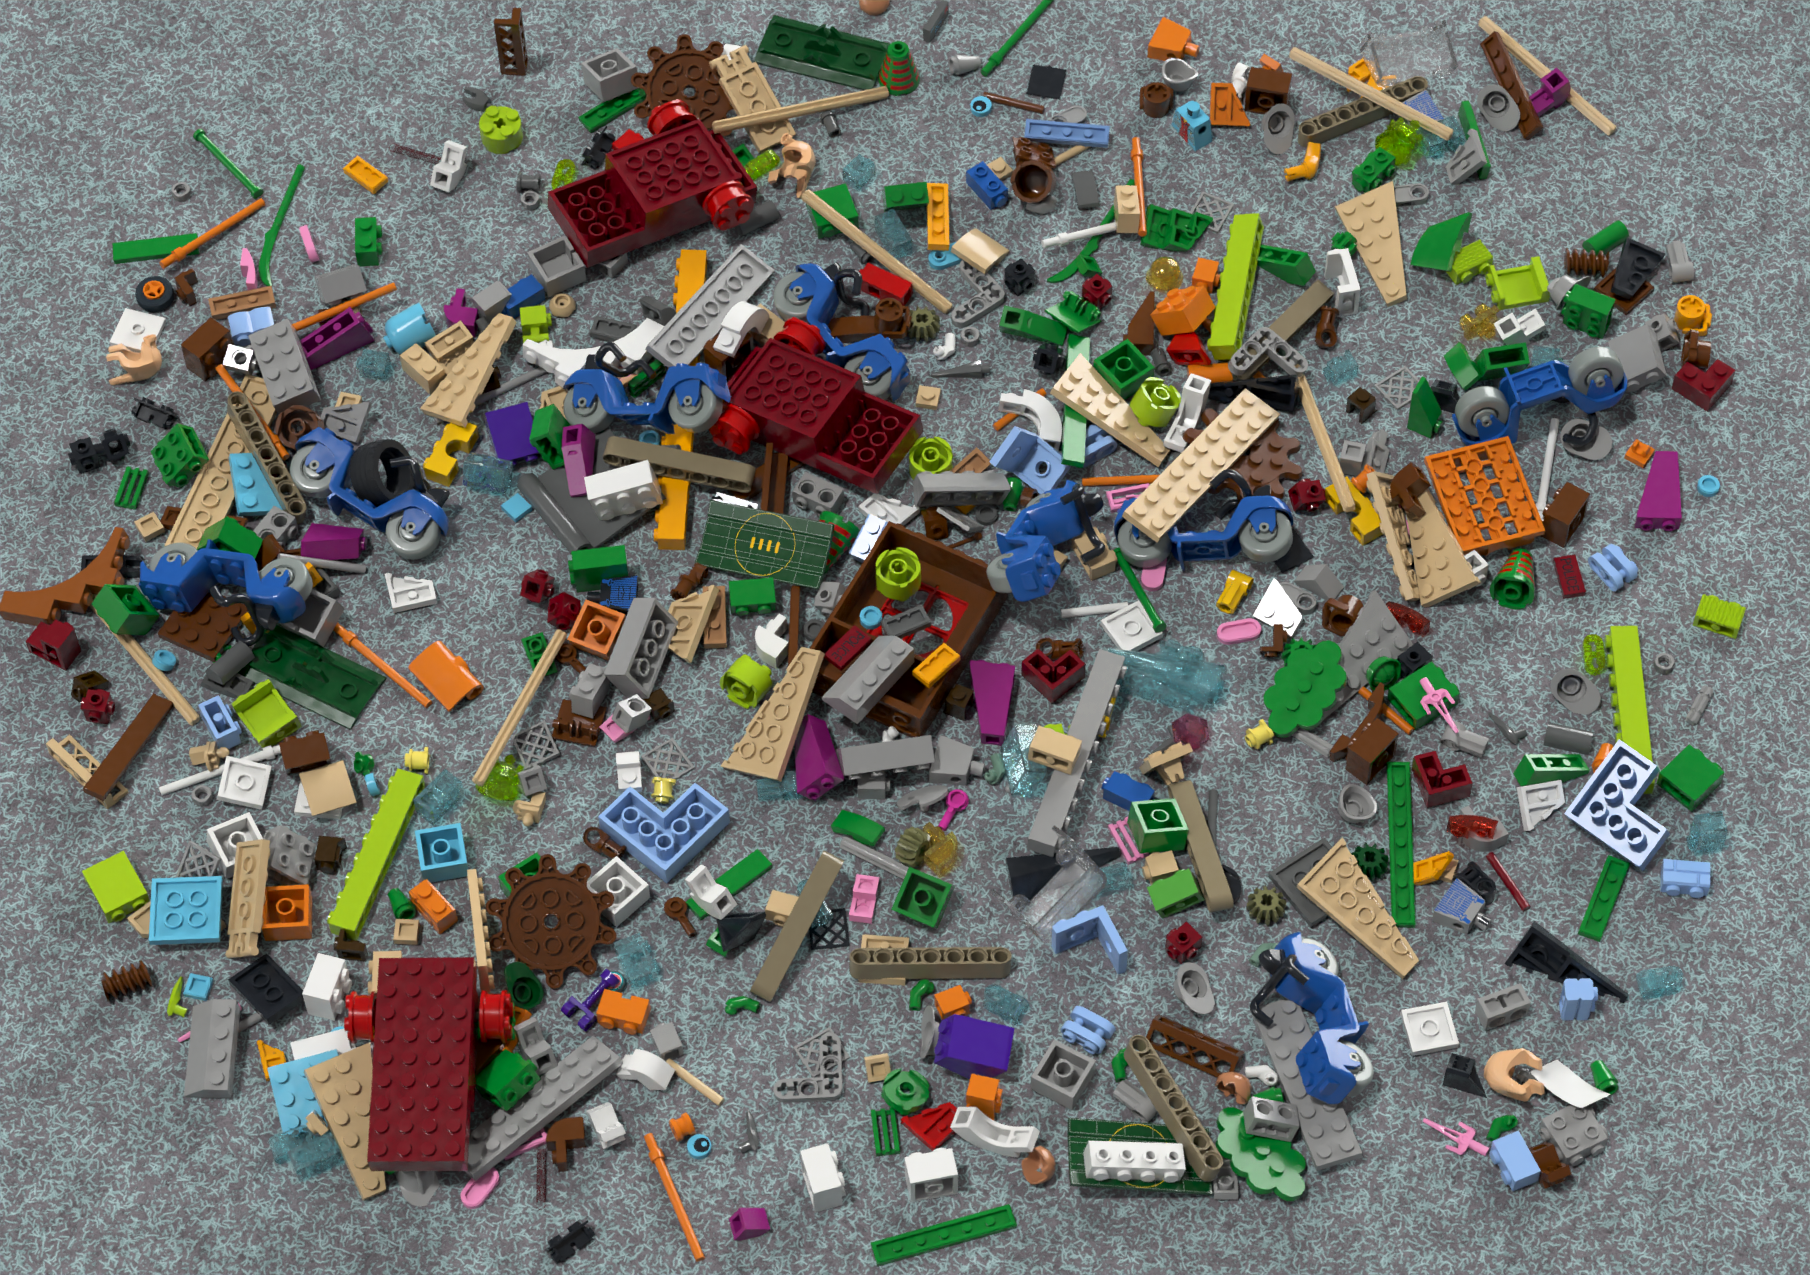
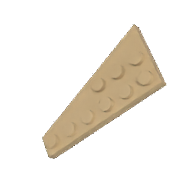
M498 313L492 319L491 323L465 352L464 356L453 366L450 373L440 382L436 390L426 399V402L420 408L424 414L466 427L468 423L466 418L469 412H473L476 407L474 401L476 397L482 394L494 370L492 365L495 360H499L502 354L499 350L503 344L507 343L516 325L513 317Z
M1376 471L1366 474L1368 478L1366 482L1367 487L1375 500L1373 502L1374 510L1381 519V532L1383 535H1386L1388 542L1386 548L1394 561L1393 571L1396 577H1399L1401 584L1399 586L1400 593L1406 601H1417L1420 599L1416 573L1414 570H1411L1410 566L1414 562L1413 555L1407 550L1410 539L1405 514L1390 495V486L1394 476Z
M1428 488L1417 496L1426 513L1421 517H1417L1413 513L1409 514L1406 512L1421 606L1425 608L1481 584L1478 577L1474 575L1471 564L1465 559L1463 550L1451 528L1445 523L1442 512L1435 505L1436 501Z
M805 647L800 648L787 667V674L780 684L777 682L773 688L774 693L768 701H764L747 726L746 734L740 743L736 742L732 748L734 750L728 760H724L721 767L774 781H782L824 657L823 652Z
M1342 837L1298 883L1296 888L1403 979L1416 966L1419 959L1406 938L1399 932L1396 922L1392 916H1389L1384 908V903L1368 877L1361 871L1357 864L1358 861L1354 855H1351Z
M476 869L467 870L480 990L481 992L486 990L488 994H491L490 989H495L493 975H488V973L493 972L491 958H486L491 956L490 944L485 942V940L489 939L488 926H483V924L487 923L486 909L481 910V908L485 907L484 893L479 894V892L483 891L482 878H477Z

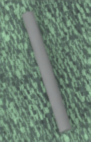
M278 554V559L285 557L295 558L304 564L310 562L314 567L362 574H365L366 565Z

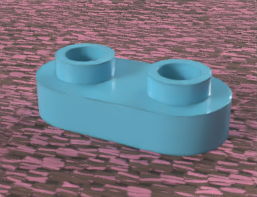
M956 242L949 244V251H931L928 257L929 265L935 270H943L960 264L962 259L951 252V248Z

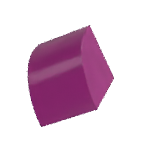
M739 1208L729 1218L735 1241L758 1237L770 1230L765 1208Z

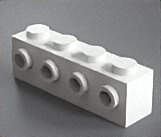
M1089 1141L1083 1152L1086 1178H1094L1095 1180L1118 1179L1120 1181H1128L1133 1179L1144 1182L1153 1180L1176 1182L1180 1181L1186 1170L1183 1144Z

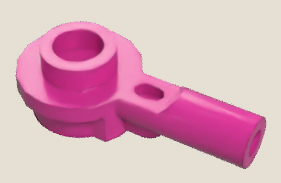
M955 789L947 795L946 805L948 809L937 826L939 829L946 831L955 813L963 811L968 806L969 799L964 791Z

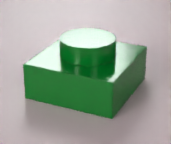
M1080 254L1076 257L1074 261L1083 276L1094 277L1096 274L1101 276L1102 271L1094 257Z
M717 927L709 937L706 946L726 957L731 949L723 952Z

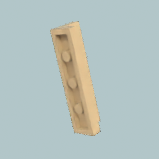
M70 734L59 743L53 738L46 743L49 754L83 787L91 778L92 773L100 766V763ZM71 743L75 747L74 754H69L64 747ZM77 759H88L89 768H84ZM119 781L115 787L120 792L114 797L109 793L104 801L97 799L107 810L129 793Z

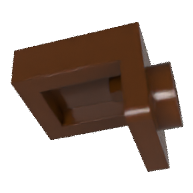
M190 269L174 277L177 287L176 293L181 301L185 300L189 307L197 303L191 286L198 283L195 271Z
M936 506L921 510L926 537L931 540L948 538L947 519L936 511L938 508Z
M1283 624L1273 625V647L1260 646L1259 653H1264V657H1278V653L1283 652V643H1287V630H1283Z

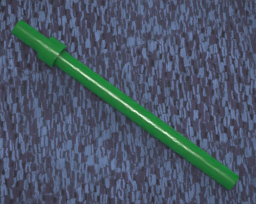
M1043 0L997 53L994 52L989 57L988 63L980 71L983 76H987L994 67H998L1002 63L1003 57L1054 0Z

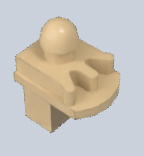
M209 741L206 745L190 748L189 756L192 765L206 763L207 769L211 772L213 769H219L221 757L226 758L230 752L226 747L218 749L216 741Z
M545 792L533 793L530 802L521 800L514 802L513 811L518 815L517 820H522L524 826H531L533 822L539 823L546 801Z

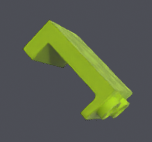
M1539 256L1531 257L1530 265L1496 271L1494 265H1489L1485 280L1487 286L1492 288L1491 299L1493 304H1497L1498 310L1549 302L1550 292L1547 290L1549 283Z
M269 679L258 683L254 689L240 695L231 704L236 714L261 748L276 745L283 738H286L302 727L295 713L291 711Z
M124 850L82 871L85 882L99 903L108 924L113 921H121L127 914L139 910L150 902L147 891Z

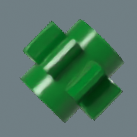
M1347 231L1341 234L1337 232L1331 239L1333 241L1331 243L1333 245L1331 247L1332 250L1348 248L1350 256L1357 251L1355 248L1357 240Z

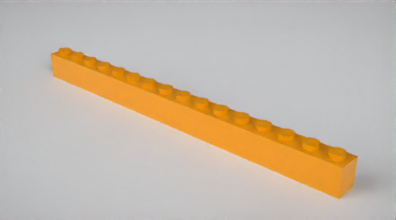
M681 249L680 258H676V271H679V275H675V288H678V292L673 294V306H676V313L706 282L707 250ZM700 354L689 366H696V363H700ZM677 424L674 425L675 434H666V436L661 438V445H680L681 450L693 452L694 432H689ZM658 475L659 486H661V492L666 499L663 500V504H660V510L655 511V523H658V528H654V542H658V550H685L690 482Z

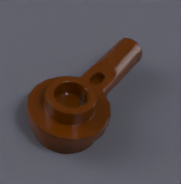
M568 643L562 644L555 659L566 666L571 665L579 674L586 670V667L576 658L577 652L575 647Z
M679 897L668 899L664 904L665 914L669 918L679 921L689 938L694 937L697 932L686 917V902Z

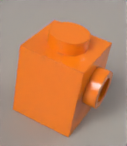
M1198 257L1192 277V286H1205L1207 292L1212 294L1214 286L1218 287L1220 283V274H1218L1219 262Z
M961 985L934 995V1005L942 1020L954 1014L966 1017L967 1014H970L972 1000L969 993L963 991Z

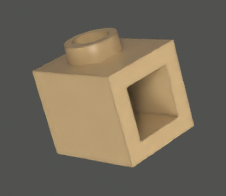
M1172 850L1150 854L1148 857H1145V866L1142 867L1144 879L1149 880L1151 885L1155 881L1169 878L1179 871Z
M772 890L765 908L766 919L783 927L799 897Z

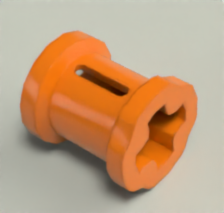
M1366 464L1364 470L1356 478H1351V482L1359 491L1365 493L1367 491L1366 482L1368 481L1366 474L1375 470Z

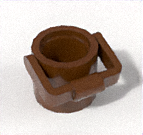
M1152 82L1140 88L1139 110H1143L1147 116L1162 118L1166 116L1169 109L1173 110V89L1161 82Z
M893 298L880 300L875 307L874 326L884 338L904 339L910 329L912 320L910 308L902 306L898 300Z
M1690 329L1684 336L1681 368L1686 362H1689L1697 368L1708 369L1711 341L1698 340L1699 331Z
M1342 595L1337 600L1329 598L1322 609L1323 628L1339 636H1345L1349 627L1354 624L1359 616L1360 609L1364 607L1361 600L1352 595Z

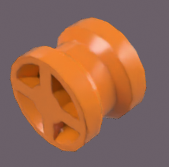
M687 1113L681 1114V1117L678 1119L673 1118L668 1121L671 1131L678 1142L682 1141L687 1135L692 1136L696 1134L694 1125Z

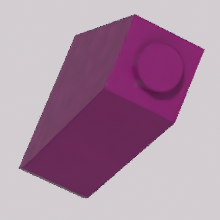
M311 523L301 541V556L325 560L359 558L362 551L366 550L367 537H364V529Z

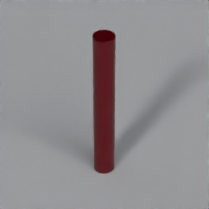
M1494 852L1488 853L1486 859L1523 912L1530 909L1531 906Z

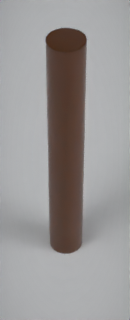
M985 91L983 93V96L987 97L991 102L1043 114L1045 108L1042 105Z

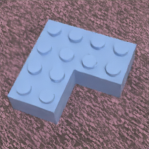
M1618 740L1564 814L1569 820L1641 871L1646 868L1670 835L1666 828L1634 806L1659 773V768L1630 746Z
M696 783L664 813L632 787H629L598 816L600 828L611 836L613 841L620 846H626L628 853L666 883L730 823L729 809Z

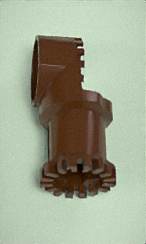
M1328 306L1321 307L1320 323L1316 326L1315 342L1321 349L1332 347L1337 342L1336 327L1334 325L1336 316L1339 315L1340 311L1335 307L1331 309V306L1329 308ZM1323 333H1327L1330 336L1329 344L1323 342Z
M695 563V567H692L689 575H680L679 583L675 589L670 591V596L675 598L674 600L686 598L693 589L703 584L702 580L707 578L709 568L700 563Z
M1045 637L1037 642L1036 650L1039 648L1042 651L1046 644H1051V651L1045 654L1050 660L1059 659L1069 650L1074 652L1079 658H1082L1084 653L1082 651L1084 648L1082 647L1084 645L1080 638H1076L1075 641L1064 642L1063 640H1052Z
M589 827L583 833L584 843L599 854L603 853L611 859H614L616 856L621 859L620 857H623L622 854L624 855L626 852V846H620L611 840V836L606 834L601 828ZM593 830L600 834V839L595 844H592L588 839L589 833Z

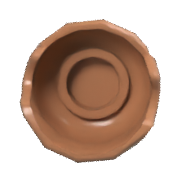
M859 0L860 9L868 15L877 16L882 14L890 4V0Z
M1225 1072L1218 1076L1215 1086L1218 1090L1224 1092L1225 1097L1233 1094L1236 1096L1237 1104L1248 1103L1252 1087L1246 1076L1238 1072Z
M1043 1146L1034 1147L1032 1152H1027L1029 1153L1028 1157L1021 1161L1023 1174L1032 1185L1049 1181L1053 1177L1056 1167L1055 1159L1048 1149Z

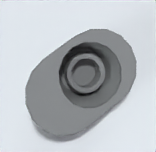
M1488 85L1479 92L1477 106L1489 124L1503 132L1514 129L1520 119V110L1510 94L1499 85Z
M1286 104L1273 106L1264 114L1261 120V126L1264 131V143L1267 149L1274 154H1283L1290 148L1292 143L1295 115L1290 106Z
M1564 275L1554 279L1547 286V290L1550 292L1551 299L1557 304L1556 310L1565 305L1563 301L1567 291H1572L1575 284L1587 288L1591 277L1586 276L1577 280Z
M1573 419L1564 425L1560 438L1562 445L1569 452L1591 460L1602 459L1610 452L1612 438L1605 428L1598 425L1596 434L1590 443L1576 446L1563 442V435L1567 433L1583 437L1588 430L1589 421Z
M1567 668L1560 670L1552 678L1550 684L1552 694L1571 712L1587 715L1594 712L1599 706L1601 697L1598 688L1581 672Z
M1184 963L1178 969L1177 977L1173 984L1174 993L1192 1011L1198 1014H1208L1215 1005L1208 977L1202 967L1196 963Z
M931 1005L926 1007L922 1017L921 1059H924L926 1055L935 1056L934 1049L939 1037L938 1027L940 1023L935 1021L934 1009Z
M435 1171L395 1172L402 1195L407 1202L414 1206H426L439 1187V1180Z

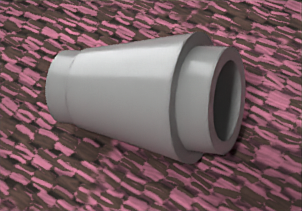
M954 55V57L949 58L951 74L960 75L981 67L979 56Z

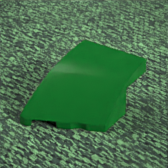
M1150 204L1147 206L1145 216L1147 234L1141 237L1140 245L1161 250L1187 252L1202 235L1206 227L1213 221V217L1198 212L1190 214L1176 208L1167 210Z
M1467 212L1429 226L1417 243L1410 265L1451 272L1455 252H1460L1463 234L1469 231L1472 213Z

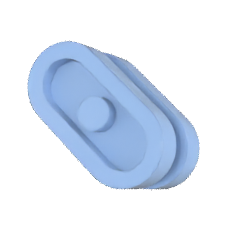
M1092 424L1086 429L1084 468L1113 453L1117 448V442L1113 437L1107 436V432L1096 424Z
M1609 544L1602 549V554L1597 552L1588 558L1590 568L1611 591H1617L1623 587V580L1629 583L1638 576L1636 564L1630 561L1617 545Z
M1075 1006L1070 1014L1073 1021H1065L1061 1028V1033L1067 1042H1076L1082 1045L1083 1049L1090 1054H1100L1106 1046L1103 1038L1110 1039L1116 1028L1110 1021L1082 1006Z

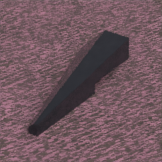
M1119 847L1054 853L1053 857L1040 854L1006 858V870L1014 908L1019 909L1022 905L1032 900L1035 901L1042 895L1052 890L1055 891L1084 876L1085 873L1095 868L1098 869L1115 858H1119Z

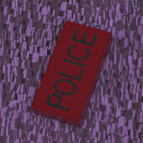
M1576 555L1554 557L1553 564L1563 599L1585 596L1586 590Z
M854 625L824 654V658L842 671L872 642V638Z

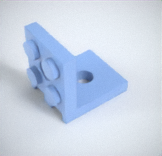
M1014 426L989 461L997 468L1014 473L1031 488L1037 489L1039 494L1056 489L1071 468L1069 465L1061 464L1062 454L1036 433ZM1045 462L1047 464V471L1044 474H1040L1039 466Z
M1103 905L1090 911H1081L1075 917L1068 920L1062 919L1052 926L1051 947L1055 954L1098 937L1117 974L1126 972L1128 950Z

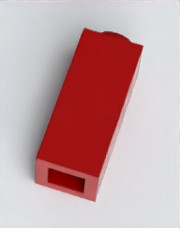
M867 263L864 269L859 270L863 279L862 292L880 300L885 298L896 299L902 306H905L913 295L912 282L870 263Z

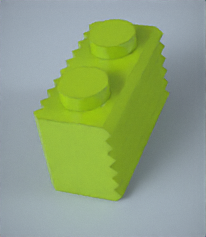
M1479 239L1460 248V252H1455L1451 272L1446 271V273L1456 285L1462 282L1467 283L1477 274H1486L1489 270V265L1493 263L1494 257Z
M1703 594L1693 626L1736 639L1746 608L1741 607L1736 602L1728 603L1714 595L1706 596Z

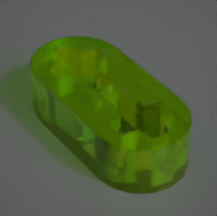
M768 150L749 161L744 168L754 181L775 168L780 162V157L773 150Z
M563 159L557 163L551 182L552 190L558 188L561 181H564V185L573 182L576 168L572 160ZM566 167H569V169H567L566 174H563V170H565Z
M1589 634L1584 638L1582 644L1584 668L1588 674L1596 676L1603 673L1605 668L1604 643L1600 636ZM1590 642H1594V645H1596L1595 651H1592V647L1589 645ZM1593 658H1596L1598 668H1594L1592 664Z

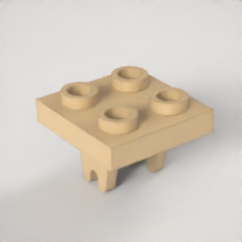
M1179 742L1170 746L1169 749L1164 751V754L1161 753V750L1150 754L1147 758L1143 759L1145 763L1139 767L1141 773L1144 775L1156 770L1167 786L1171 782L1178 783L1179 779L1184 778L1181 759L1193 752L1190 743L1182 745Z

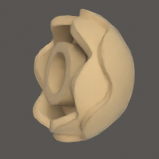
M561 293L555 295L550 300L549 309L555 317L565 318L574 312L576 303L570 295Z

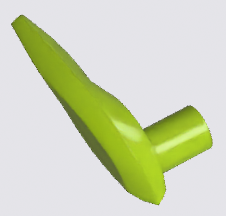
M182 976L179 977L172 990L167 1007L168 1016H172L174 1013L185 1017L188 1011L187 1008L178 1005L183 985Z

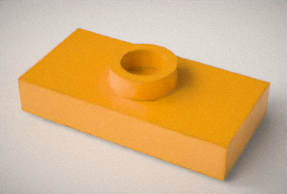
M358 155L343 168L346 175L372 194H375L389 182L387 176Z
M943 643L912 671V675L930 688L960 661V655Z

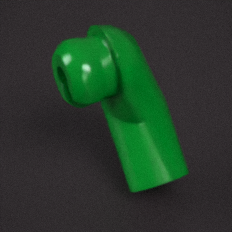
M745 996L730 998L725 1003V1012L735 1015L738 1008H744L757 1013L761 1003Z
M1126 1048L1120 1050L1111 1061L1116 1082L1127 1079L1125 1068L1128 1063L1124 1058Z
M1505 1115L1495 1118L1492 1121L1486 1139L1493 1142L1499 1139L1502 1132L1514 1129L1518 1125L1517 1117Z

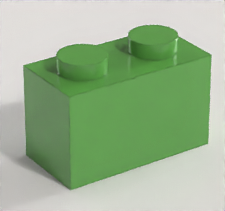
M1189 868L1179 870L1169 878L1159 879L1153 885L1147 887L1155 910L1161 918H1166L1204 901L1197 879Z

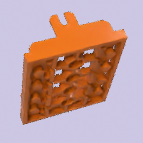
M1509 436L1425 456L1424 463L1448 526L1463 550V555L1475 549L1480 556L1484 555L1486 557V555L1502 548L1512 550L1514 547L1530 544L1534 541L1535 537L1544 535L1545 528ZM1491 465L1496 478L1488 480L1482 467ZM1466 472L1470 485L1463 487L1458 473ZM1498 484L1503 497L1494 498L1490 486ZM1473 491L1478 504L1471 505L1470 507L1466 492ZM1506 503L1511 516L1503 518L1497 505ZM1480 510L1485 523L1477 524L1473 511ZM1513 522L1517 533L1508 535L1504 524ZM1488 529L1492 540L1485 541L1480 530Z

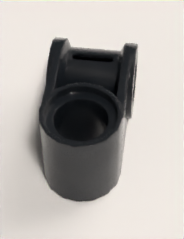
M1469 862L1467 868L1453 875L1454 881L1456 878L1481 896L1485 900V906L1490 905L1494 901L1495 882L1475 862Z

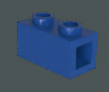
M984 161L966 171V183L990 210L1002 207L1008 201V188Z
M532 274L520 279L515 285L507 289L512 296L501 314L515 319L520 316L521 307L536 306L546 300L544 287Z
M1116 771L1113 772L1110 778L1106 777L1101 787L1103 799L1130 811L1131 802L1154 800L1155 790L1148 784L1139 783L1129 775L1120 774Z

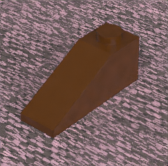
M1150 291L1129 323L1128 333L1123 334V341L1129 339L1144 356H1151V351L1153 350L1154 321L1150 314L1154 311L1155 291Z

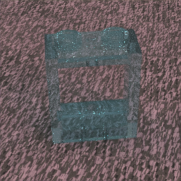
M1015 724L1000 748L1011 795H1020L1021 797L1033 795L1048 772L1047 766L1027 760L1030 744L1037 731L1036 724Z

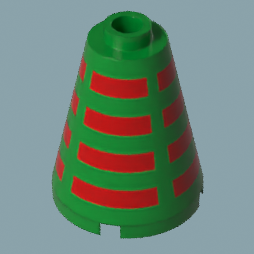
M895 41L889 45L878 76L880 87L886 86L889 94L893 96L912 93L920 82V75L909 47L902 41Z
M829 511L821 512L818 519L820 522L835 525L824 574L829 571L854 543L860 532L859 528L852 522L848 521L846 524L842 521L844 517Z
M1519 548L1513 550L1491 582L1490 595L1493 600L1496 598L1499 601L1498 604L1502 607L1517 610L1523 609L1526 604L1529 603L1530 605L1533 602L1535 596L1533 556L1526 549Z

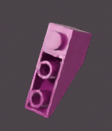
M583 424L563 427L562 452L571 497L587 495L584 477L591 476L593 473L596 435Z

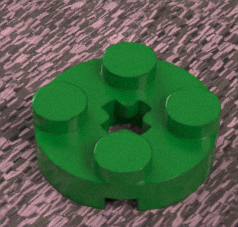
M896 1069L885 1077L881 1097L901 1115H910L911 1112L919 1111L926 1105L929 1097V1084L926 1078L915 1070L910 1069L907 1072L902 1071V1069ZM901 1088L904 1090L910 1089L909 1094L903 1093Z

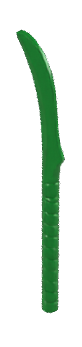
M300 164L295 169L272 227L265 233V242L258 268L260 279L265 286H272L269 271L270 257L278 232L305 169Z
M1130 179L1126 185L1135 186V181ZM1114 204L1099 226L1113 221L1115 218ZM1104 234L1092 236L1080 255L1090 256L1097 250L1098 243ZM1073 261L1065 269L1048 278L1047 282L1058 283L1071 277L1078 271L1076 262Z

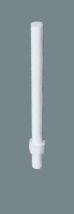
M1116 222L1069 234L1066 232L1060 233L1056 237L1042 240L1041 244L1043 248L1056 245L1060 247L1065 246L1072 241L1116 231Z
M1552 418L1550 421L1538 502L1535 504L1541 521L1544 518L1542 515L1543 510L1547 505V495L1559 427V419Z
M280 745L264 747L262 751L240 759L252 762L274 759L276 755L281 754ZM225 764L220 765L219 769H213L211 772L206 770L159 787L161 795L163 796L222 775Z

